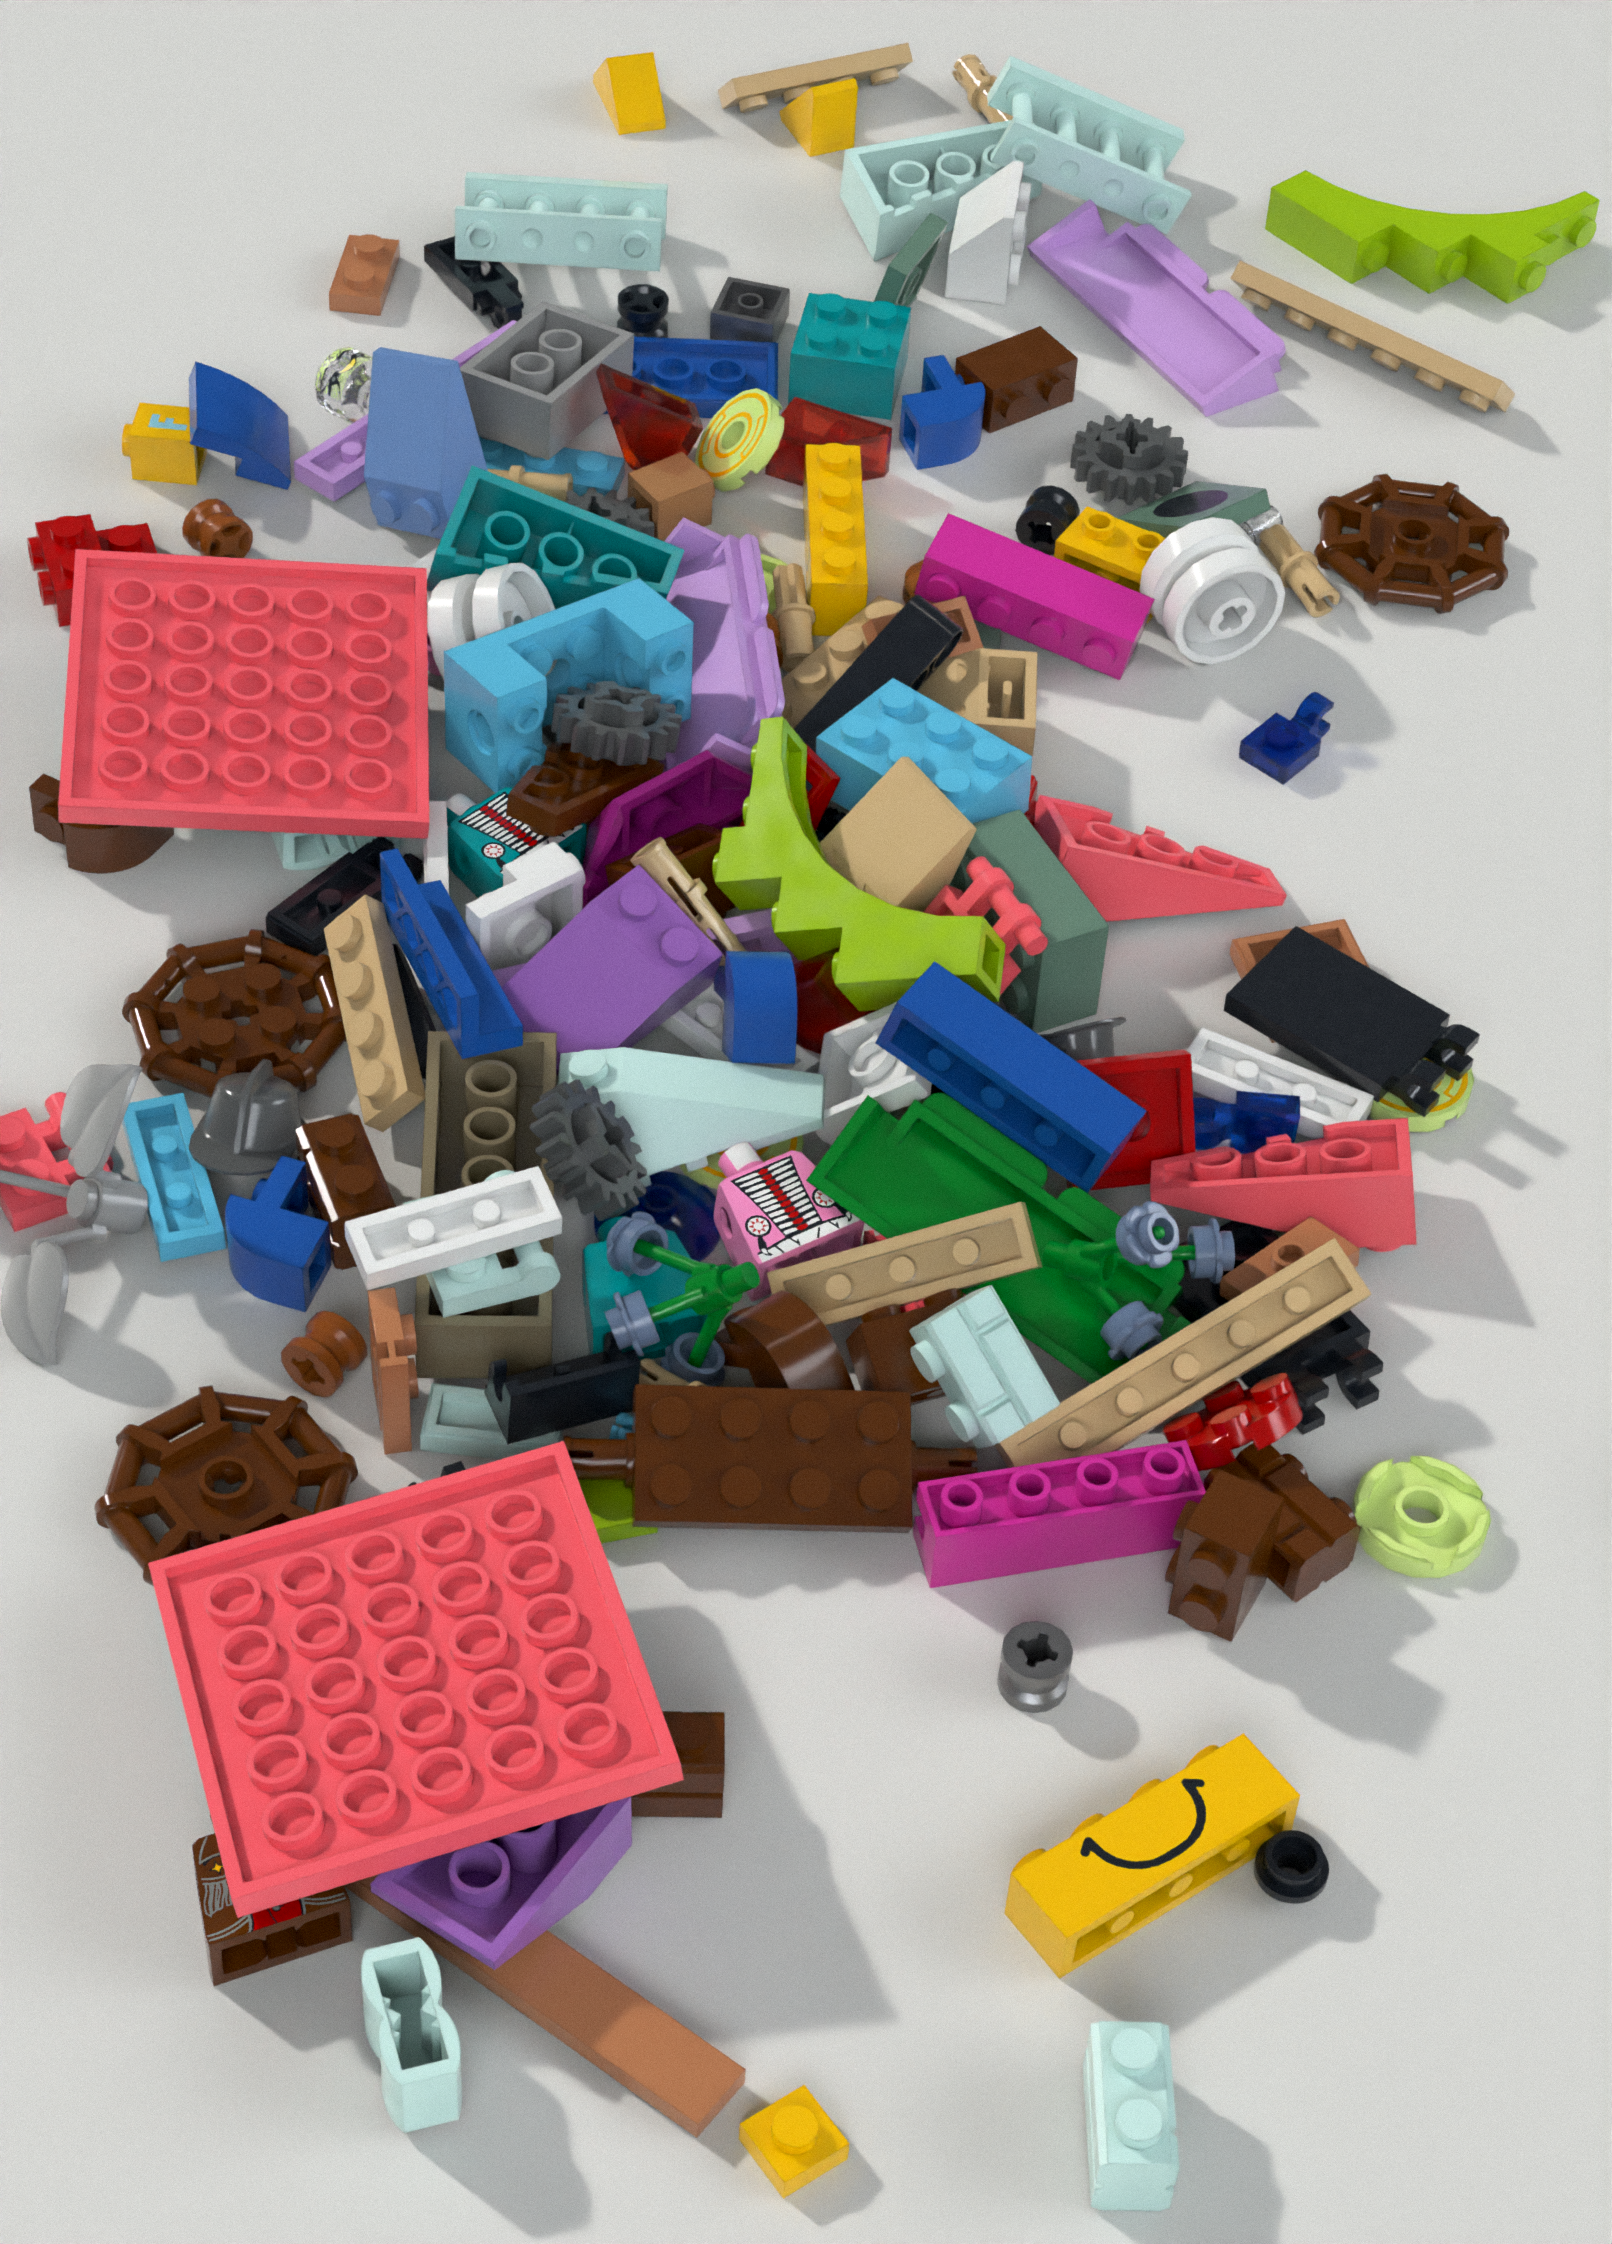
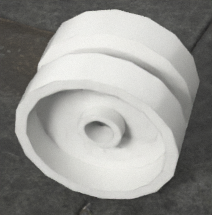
M1215 517L1191 522L1171 533L1150 555L1142 570L1139 589L1140 593L1155 599L1150 612L1156 621L1164 626L1167 636L1178 651L1193 662L1206 664L1234 659L1253 648L1272 630L1282 612L1285 598V589L1281 577L1269 561L1259 554L1257 546L1245 530L1232 520Z
M510 563L486 569L481 576L479 574H466L442 580L432 590L427 608L428 636L433 658L443 680L444 651L555 610L546 586L534 570L524 563ZM557 660L553 661L552 666L546 675H548L554 669Z

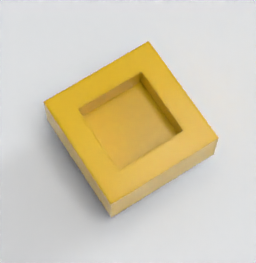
M802 2085L741 2122L739 2126L740 2142L783 2199L848 2159L849 2142L805 2085Z

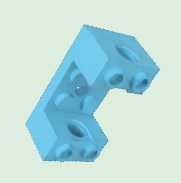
M638 578L444 651L446 749L496 793L504 787H514L533 765H541L545 761L547 746L542 743V727L551 724L556 696L558 693L567 694L568 687L573 686L586 690L587 683L596 684L601 681H615L619 686L627 688L639 687L640 690L646 689L652 695H660V704H674L676 706L675 714L682 715L681 722L691 719L694 622ZM557 660L554 669L548 675H546L550 670L553 661Z

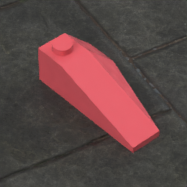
M1408 1118L1348 1121L1323 1126V1138L1299 1143H1291V1138L1287 1134L1266 1137L1267 1145L1260 1147L1255 1152L1240 1154L1234 1148L1222 1146L1151 1161L1150 1196L1152 1202L1284 1233L1289 1232L1311 1216L1358 1248L1366 1247L1376 1252H1387L1398 1249L1402 1245L1417 1244Z

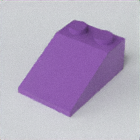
M638 865L589 902L501 988L521 1021L523 1032L557 1033L556 1075L558 1076L561 1053L619 1047L632 1048L712 985L723 954L650 875Z
M631 1797L379 1874L371 1883V1892L493 1970H496L587 1900L632 1846Z

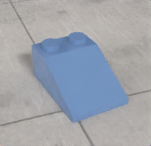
M380 347L373 351L364 467V479L371 499L370 506L379 526L441 539L471 466L473 465L488 471L459 363L456 360Z

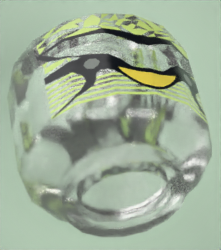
M345 347L337 349L326 357L320 365L315 378L317 402L325 411L352 424L368 414L372 356L360 350Z

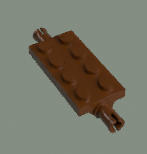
M636 1384L633 1390L632 1433L626 1432L624 1439L571 1438V1436H563L562 1439L565 1442L579 1480L623 1481L625 1488H631L632 1527L909 1533L913 1528L912 1494H914L915 1488H918V1482L978 1473V1467H972V1462L978 1461L975 1447H916L915 1441L911 1440V1392Z

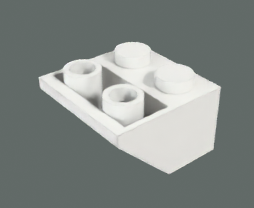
M1014 160L960 197L948 256L945 298L1005 305L1008 286H1018L1026 242L1027 226H1025L1032 184L1022 182L1023 161Z

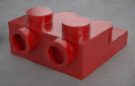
M91 514L61 516L54 520L35 522L36 536L27 538L32 570H43L42 572H37L43 606L53 605L59 627L71 624L76 549L157 554L148 523L120 525L112 529L96 531Z

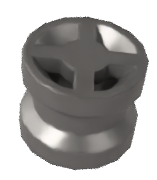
M1040 1621L1023 1622L1011 1628L1003 1640L1000 1657L1002 1662L1000 1663L997 1678L1000 1695L1009 1705L1020 1711L1039 1713L1049 1711L1061 1703L1066 1696L1069 1681L1068 1673L1073 1657L1071 1641L1066 1634L1056 1626ZM1035 1660L1033 1666L1027 1665V1661Z

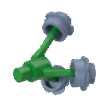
M1147 1201L1143 1203L1142 1207L1138 1205L1133 1206L1119 1220L1115 1238L1101 1242H1087L1074 1239L1070 1244L1052 1240L1048 1241L1043 1251V1264L1047 1267L1064 1270L1067 1278L1080 1281V1287L1092 1296L1110 1317L1100 1332V1336L1111 1348L1108 1356L1112 1360H1121L1127 1357L1131 1361L1161 1343L1162 1336L1158 1331L1163 1324V1317L1160 1313L1150 1312L1142 1301H1135L1124 1307L1117 1303L1106 1289L1114 1277L1116 1267L1120 1263H1132L1139 1266L1148 1264L1151 1268H1161L1170 1263V1261L1188 1260L1192 1279L1209 1278L1213 1284H1218L1222 1280L1223 1271H1232L1234 1269L1235 1247L1232 1232L1219 1231V1223L1214 1218L1208 1220V1225L1190 1226L1187 1235V1245L1179 1246V1230L1174 1218L1168 1214L1167 1209L1161 1204Z
M639 1211L632 1214L631 1218L622 1217L611 1228L606 1243L608 1263L614 1271H622L626 1276H631L634 1273L646 1276L654 1273L664 1264L692 1275V1277H689L685 1283L684 1294L650 1308H647L640 1290L621 1297L619 1292L614 1293L613 1298L617 1307L605 1311V1315L619 1350L633 1345L636 1355L643 1356V1348L661 1341L654 1322L692 1308L699 1315H708L700 1333H684L675 1342L669 1344L665 1349L666 1356L662 1357L660 1366L689 1383L701 1381L706 1386L720 1387L725 1379V1370L723 1368L725 1354L714 1338L722 1320L732 1309L733 1304L741 1300L744 1292L758 1287L760 1277L756 1267L751 1262H744L734 1267L728 1264L717 1266L713 1263L698 1262L668 1250L667 1234L661 1226L655 1224V1220L650 1214Z

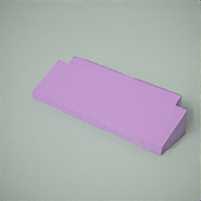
M1089 199L1027 246L1030 256L1205 417L1279 391L1274 373L1282 371L1279 359L1286 352L1283 340L1229 292L1217 290L1209 294L1205 290L1209 285L1207 273L1154 226L1143 224L1135 228L1127 221L1109 235L1104 229L1096 204Z
M683 517L664 541L685 550L666 600L694 622L691 719L681 722L676 752H666L665 760H659V762L664 764V773L708 750L745 772H749L752 770L751 750L753 745L758 742L761 719L783 717L782 712L785 706L773 630L768 628L766 620L769 602L758 538L751 534H745L741 539L730 534L724 537Z

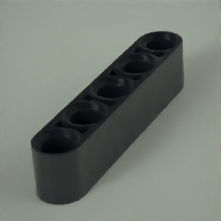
M916 594L799 722L794 731L816 753V737L892 678L918 691L956 647L964 633V628L921 595ZM806 780V790L809 792L813 786Z

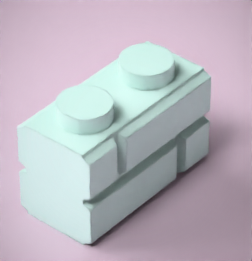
M992 1285L969 1293L909 1330L916 1342V1345L910 1349L915 1365L929 1382L933 1383L938 1380L951 1403L945 1407V1414L952 1429L964 1442L972 1440L977 1449L1000 1443L1024 1428L1027 1424L1034 1422L1060 1405L1058 1398Z
M1099 2021L1092 2023L1087 2041L1088 2048H1086L1083 2062L1091 2207L1098 2210L1161 2211L1170 2209L1174 2185L1176 2184L1179 2172L1177 2136L1174 2135L1176 2116L1169 2025L1162 2024V2022Z

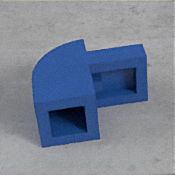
M944 355L924 358L921 392L902 395L899 440L917 470L953 464L964 460L976 451L981 441L985 403L984 385L982 382L965 385L962 376L954 373Z
M726 951L725 966H719L714 977V991L724 1001L722 1052L732 1063L795 1064L797 988L794 965L789 952Z
M281 1155L269 1178H261L258 1181L251 1200L232 1194L228 1198L225 1209L229 1265L236 1281L253 1296L306 1313L332 1266L329 1222L304 1215L309 1206L306 1162Z

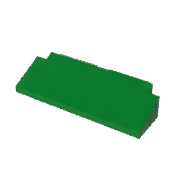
M934 1093L923 1104L915 1099L900 1121L886 1112L876 1100L867 1095L806 1181L886 1239L1017 1202H1025L1042 1268L962 1289V1293L968 1295L975 1290L992 1285L1019 1333L1089 1384L1096 1382L1130 1361L1127 1357L1121 1360H1112L1108 1356L1111 1348L1100 1336V1332L1110 1317L1100 1304L1080 1287V1281L1067 1278L1064 1270L1047 1267L1043 1264V1251L1048 1241L1052 1240L1070 1244L1074 1239L1087 1242H1101L1115 1238L1116 1228L1122 1217L1080 1188H1068L1057 1199L1042 1188L1048 1180V1170L1041 1160L947 1094ZM1170 1261V1263L1161 1268H1151L1148 1264L1139 1266L1132 1263H1120L1116 1267L1114 1277L1106 1287L1107 1291L1121 1307L1135 1301H1142L1150 1312L1160 1313L1163 1317V1324L1158 1332L1162 1336V1341L1191 1324L1181 1315L1178 1318L1169 1311L1184 1292L1183 1288L1179 1285L1185 1274V1267L1182 1261Z

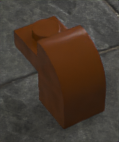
M43 773L29 786L34 831L50 841L66 845L68 867L74 870L106 874L133 868L149 859L174 835V828L58 823L60 781Z
M780 1290L755 1306L746 1307L732 1313L724 1320L725 1328L718 1331L715 1335L714 1340L722 1347L725 1354L724 1365L748 1369L756 1388L855 1390L840 1351L824 1323L805 1302L787 1291Z

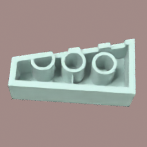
M1011 120L845 149L840 198L874 262L899 252L930 212L948 222L944 233L954 230L960 197L1004 168V166L991 161V154ZM1023 175L1022 182L1032 183L1030 199L1041 195L1042 182Z

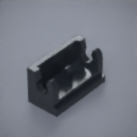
M610 1331L605 1334L603 1352L510 1376H506V1359L490 1362L488 1384L485 1385L484 1394L508 1445L555 1431L614 1417L620 1412H633V1390L635 1385L639 1384L641 1362L635 1350L626 1352L619 1350L614 1335Z

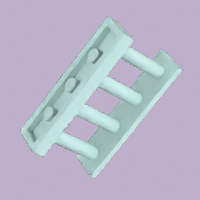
M1009 56L987 94L988 106L1013 116V119L991 154V161L1004 167L1014 160L1023 161V175L1085 201L1090 199L1097 206L1140 224H1150L1158 231L1167 234L1191 197L1190 190L1164 180V172L1185 141L1184 130Z
M467 172L465 176V206H456L455 259L660 272L661 241L666 237L668 184Z

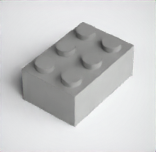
M542 301L460 367L478 435L483 439L498 441L522 450L532 457L544 458L546 460L551 459L631 390L634 333Z

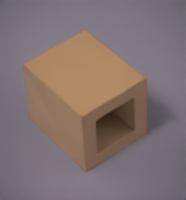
M683 452L628 473L627 498H636V509L648 508L650 511L649 521L654 522V538L665 541L683 517L703 527L712 524V499L715 496L713 480L706 470L700 469Z

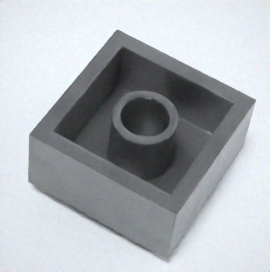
M728 277L711 311L710 340L777 342L789 316L790 289Z

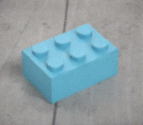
M894 678L816 737V754L841 778L831 800L849 811L901 757H909L972 824L1019 809L1024 814L1029 809L1032 769L1031 755Z

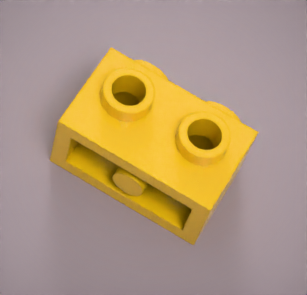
M1087 506L1056 540L1054 557L1140 593L1142 570L1152 552L1166 538L1156 532L1145 530L1115 518L1107 512L1098 511ZM1151 612L1146 623L1154 617Z

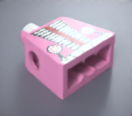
M742 1142L730 1147L720 1157L718 1166L727 1178L718 1185L713 1215L714 1222L733 1265L737 1266L744 1262H751L759 1273L760 1282L758 1287L746 1291L752 1302L772 1293L767 1272L860 1246L864 1222L806 1181L816 1166L802 1152L791 1150L763 1162L750 1143Z

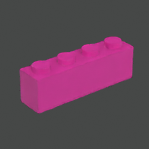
M949 513L924 556L914 592L915 595L919 594L924 599L934 603L965 596L974 620L990 627L1001 629L1003 632L1118 680L1121 679L1141 639L1155 600Z

